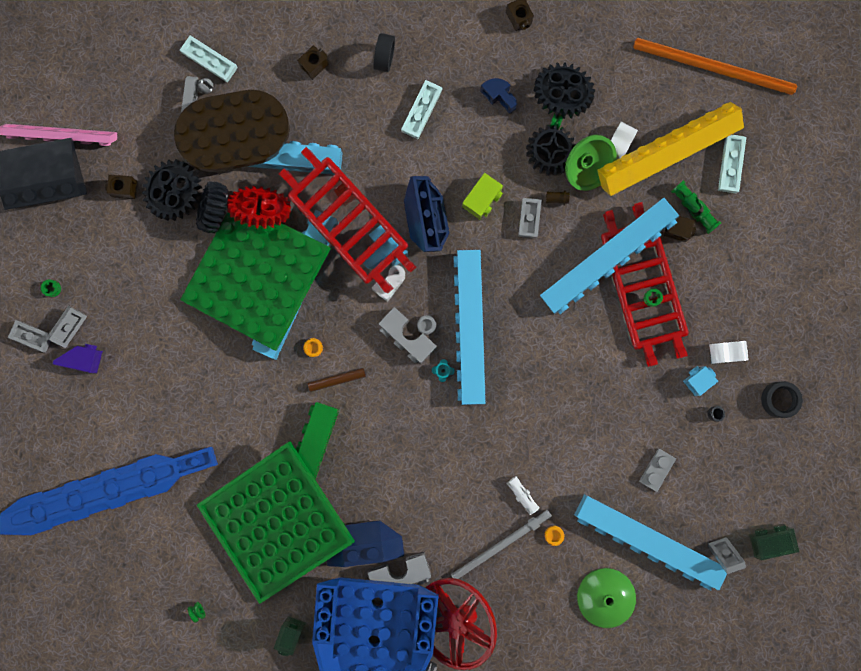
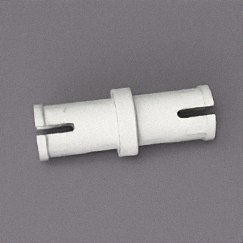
M517 476L506 483L514 492L516 500L521 502L529 515H532L539 509V506L530 496L529 490L523 487Z

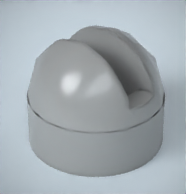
M207 78L200 79L197 82V89L202 94H208L214 88L213 82Z

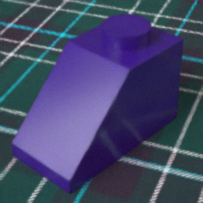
M85 344L84 347L76 346L55 359L53 364L89 373H97L103 351L96 350L97 346Z

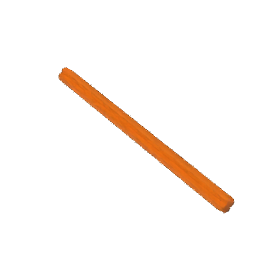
M637 38L634 42L633 48L776 91L793 95L797 89V84L641 38Z

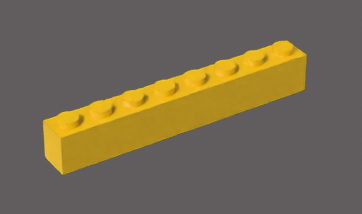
M732 102L723 104L716 110L708 112L704 116L692 120L678 129H674L665 136L659 137L653 142L623 155L614 162L604 165V167L597 170L602 189L612 196L743 129L742 108Z

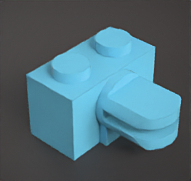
M380 225L369 234L373 243L385 232L384 228ZM390 237L364 262V265L369 269H374L399 245ZM404 250L403 253L408 257V251ZM396 258L391 265H398L400 261Z

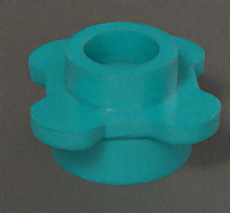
M445 359L440 360L437 366L432 367V373L439 377L440 382H445L446 378L455 372L454 368L450 367Z

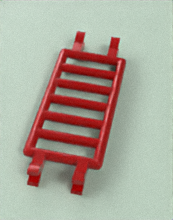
M305 147L301 153L315 168L300 183L285 168L279 173L293 188L288 193L289 199L364 283L369 284L374 279L385 293H390L394 288L380 274L389 264L397 258L408 271L412 272L416 268L403 253L408 247L407 242L331 158L326 157L320 161L310 149ZM328 167L335 175L304 204L297 195ZM341 181L347 190L323 213L316 217L310 209ZM354 195L360 203L329 232L322 223L347 199ZM366 209L373 217L342 246L335 237ZM379 223L385 232L354 260L348 251ZM392 237L399 246L367 274L360 265Z
M642 202L632 206L636 219L644 214ZM613 210L606 211L603 214L608 232L601 235L603 245L626 228L617 229ZM660 237L654 242L649 240L644 244L646 246L645 249L655 246L657 258L620 268L616 266L613 268L615 272L612 274L633 347L636 350L643 348L647 367L658 364L652 346L671 340L677 359L688 356L682 337H686L689 332ZM661 265L663 276L623 286L620 275ZM666 283L669 294L663 295V300L660 304L671 301L674 312L634 323L631 312L649 306L644 301L629 304L626 293ZM658 297L651 298L649 300H653L652 303H655V300L658 299ZM677 319L679 331L639 341L636 330Z

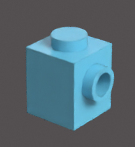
M696 366L689 371L690 376L683 381L694 396H701L718 382L715 378V372L706 366L700 368Z

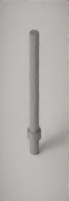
M546 510L536 518L532 517L528 520L527 524L452 573V578L459 579L532 529L536 530L539 528L540 524L552 517V515Z

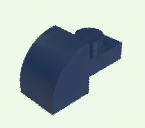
M493 78L481 85L480 92L492 105L499 101L509 114L516 110L517 101L511 93L508 94L511 85L507 81Z

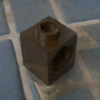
M515 0L507 4L506 14L515 31L529 28L533 22L534 15L527 1ZM517 14H523L525 17L519 18Z
M314 45L297 60L300 68L312 80L329 65L327 54L321 48L318 50ZM313 59L319 60L316 64L310 63Z
M108 174V180L105 182L107 194L114 198H136V179L132 176ZM123 183V188L117 190L118 185Z
M681 216L676 219L677 223L669 230L665 228L664 236L683 242L693 238L696 227H694L695 220Z

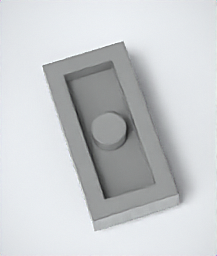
M522 199L519 237L537 239L542 200Z
M68 305L47 336V339L66 348L87 316Z
M15 320L8 336L12 340L41 352H46L51 342L47 339L48 332Z
M658 448L639 482L658 492L676 458Z
M727 537L708 543L710 551L727 574L746 568L745 561Z

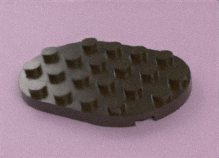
M242 90L205 97L192 102L181 112L176 121L174 140L179 153L186 162L202 171L220 172L257 165L273 159L279 154L283 145L286 144L290 125L284 107L275 97L260 90Z

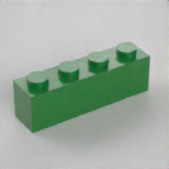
M320 402L311 405L308 413L311 416L309 423H305L302 434H304L302 442L299 441L296 447V451L315 480L340 410Z

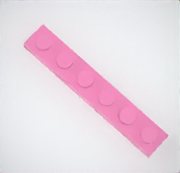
M16 124L0 126V135H6V138L15 139L18 136L25 137V140L43 138V141L72 138L73 142L80 141L81 144L99 142V145L109 146L117 140V132Z

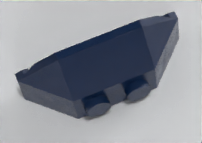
M428 176L410 177L404 198L410 239L423 252L442 251L449 235L443 196Z
M381 520L347 524L345 526L355 542L328 559L327 566L350 567L386 562L403 557L402 536Z

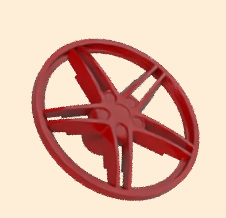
M456 578L438 579L426 586V589L438 594V608L443 617L436 618V624L442 623L443 627L435 628V632H449L450 658L442 654L435 646L433 656L442 664L456 670H472L481 666L492 655L497 641L495 617L486 599L473 586ZM441 585H457L468 590L471 594L459 608H456L448 594L444 593ZM475 596L476 599L474 600L472 605H467L471 598ZM479 602L485 609L489 619L490 637L482 629L474 625L477 620L475 610ZM464 637L486 648L487 650L483 656L472 662H462Z

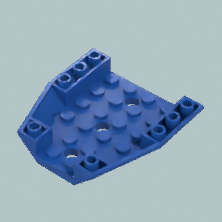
M342 577L317 583L312 644L319 670L425 671L433 655L438 594L416 584ZM374 598H380L382 599L383 604L380 606H376L373 604L372 600ZM377 636L380 641L375 644L371 643L369 637Z

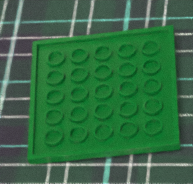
M227 212L180 300L277 351L331 248L282 223L280 226L274 224V228L267 225L266 229L262 226H259L257 229L255 225L248 227V223L241 225L240 220L234 221V217H230V213Z
M291 441L197 504L200 512L259 604L355 542Z

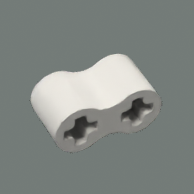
M620 122L611 139L616 148V160L626 154L638 131L623 122Z
M746 341L709 345L712 364L749 360Z

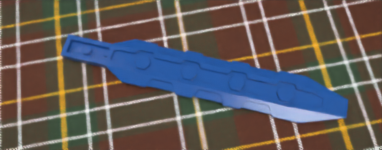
M213 447L177 458L155 454L121 468H112L87 479L75 480L50 491L38 492L20 498L0 513V534L34 535L72 520L77 521L87 518L91 514L109 508L114 509L124 506L128 502L146 496L151 497L167 492L182 476L218 465Z

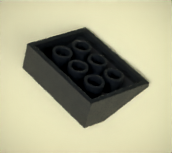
M72 138L0 151V197L4 210L87 194Z

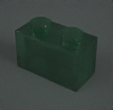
M786 524L773 526L774 529L771 530L766 528L754 530L755 533L749 534L754 557L759 560L799 552L794 528L788 527Z
M288 616L280 628L273 649L278 650L277 652L283 656H293L299 645L306 622Z

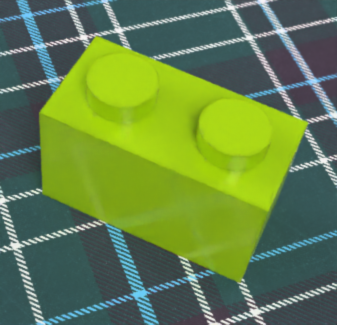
M484 173L462 203V208L479 220L483 216L487 217L492 210L491 204L494 201L498 202L503 195V192H501L503 185Z

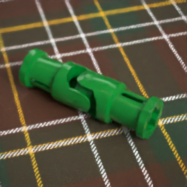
M683 180L670 192L677 195L682 201L681 204L688 209V212L697 222H700L706 228V232L709 234L721 222L712 216L711 210L703 201L698 199L695 192L692 193ZM703 207V212L701 214H695Z

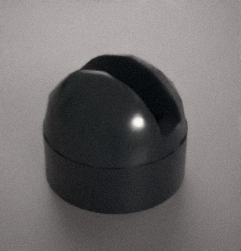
M713 406L707 411V416L711 421L720 422L725 418V411L720 406Z

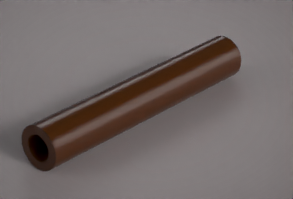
M364 368L309 382L308 388L312 392L366 377Z

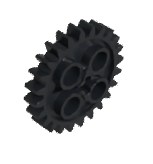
M557 62L555 68L551 64L548 69L543 68L542 73L539 72L535 80L533 91L535 92L534 98H539L537 104H543L542 110L548 108V114L555 112L556 118L559 114H562L563 119H565L566 115H569L572 119L574 114L579 117L581 112L585 113L587 108H590L595 97V89H593L594 83L590 82L591 77H585L586 71L579 72L580 67L573 69V64L567 67L566 62H564L563 66H560Z
M168 159L167 164L161 161V167L155 165L156 171L149 170L151 177H145L148 183L142 184L146 188L142 194L147 197L143 201L148 203L146 208L151 210L150 213L160 219L163 218L167 221L169 219L176 221L177 217L183 219V213L190 215L189 209L195 210L193 204L199 203L196 197L202 195L198 192L199 189H202V186L197 183L201 179L196 177L198 172L194 171V168L184 161L180 162L175 159L173 162Z

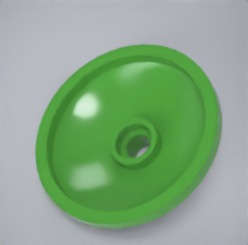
M591 135L582 139L574 146L565 166L566 178L573 187L578 190L588 191L601 185L597 170L616 160V148L612 141L602 135Z
M601 568L590 572L582 580L577 592V602L582 615L590 623L601 628H613L626 622L632 615L636 604V593L631 581L623 573L611 568ZM607 598H612L610 604L606 603Z

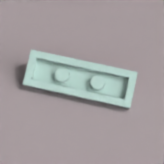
M191 35L180 49L183 55L227 83L238 68L236 64Z
M425 80L401 132L419 139L442 92V87Z
M730 135L725 138L718 191L735 194L739 192L746 137Z

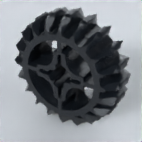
M546 125L545 130L540 127L538 132H533V137H529L528 142L530 144L526 145V149L529 151L526 152V156L531 157L528 160L529 164L535 162L533 165L534 170L537 167L540 168L539 174L543 170H546V176H549L551 171L554 176L557 175L558 171L561 174L564 173L567 158L576 145L572 144L575 140L574 137L568 138L570 131L563 133L564 127L557 130V125H554L552 129H550L549 125ZM550 137L548 143L537 144L540 140ZM557 139L560 140L564 144V146H560L557 143ZM552 144V148H554L555 151L550 157L551 153L549 152V148ZM537 152L546 157V162L539 157ZM566 156L561 162L553 163L555 157Z
M212 181L205 185L196 213L198 230L214 234L219 230L228 202V189L226 185Z

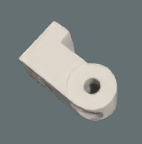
M399 265L390 268L386 278L394 288L390 293H385L377 282L372 287V290L388 302L405 279L404 269Z

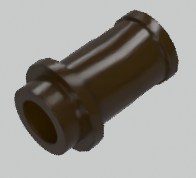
M566 190L564 192L547 191L546 203L563 204V206L569 204L570 192H566Z

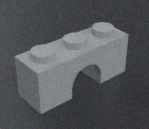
M394 307L379 323L382 327L380 331L387 338L389 336L396 340L394 344L401 351L403 349L407 350L410 353L408 357L415 364L417 362L422 364L437 346L423 333L416 340H407L403 336V328L409 320Z
M425 552L406 557L405 561L408 570L402 576L393 575L389 570L388 564L369 569L368 576L373 581L405 584L417 583V585H421L429 581L431 572Z

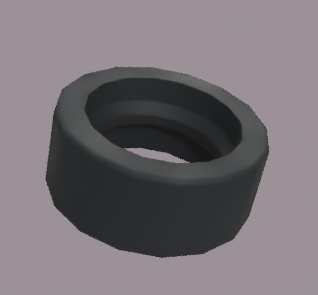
M384 33L379 34L374 54V70L390 71L394 55L395 36Z
M786 381L773 382L763 390L761 403L769 415L776 418H789L799 412L802 407L803 398L799 388L793 383ZM777 389H786L792 396L791 407L786 411L776 410L772 405V393Z

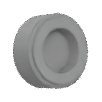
M422 316L417 322V328L420 333L429 335L435 331L436 322L431 316Z

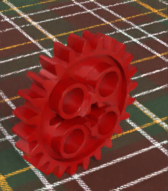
M252 186V189L245 187V190L239 188L238 192L233 191V195H229L227 202V212L230 213V217H234V221L240 220L241 225L248 223V227L255 225L257 229L259 226L266 229L267 225L274 228V224L280 226L281 222L285 223L286 219H289L291 212L288 197H283V193L277 194V190L270 191V188L265 190L262 186L259 189H256L255 186ZM258 199H262L260 215H257Z

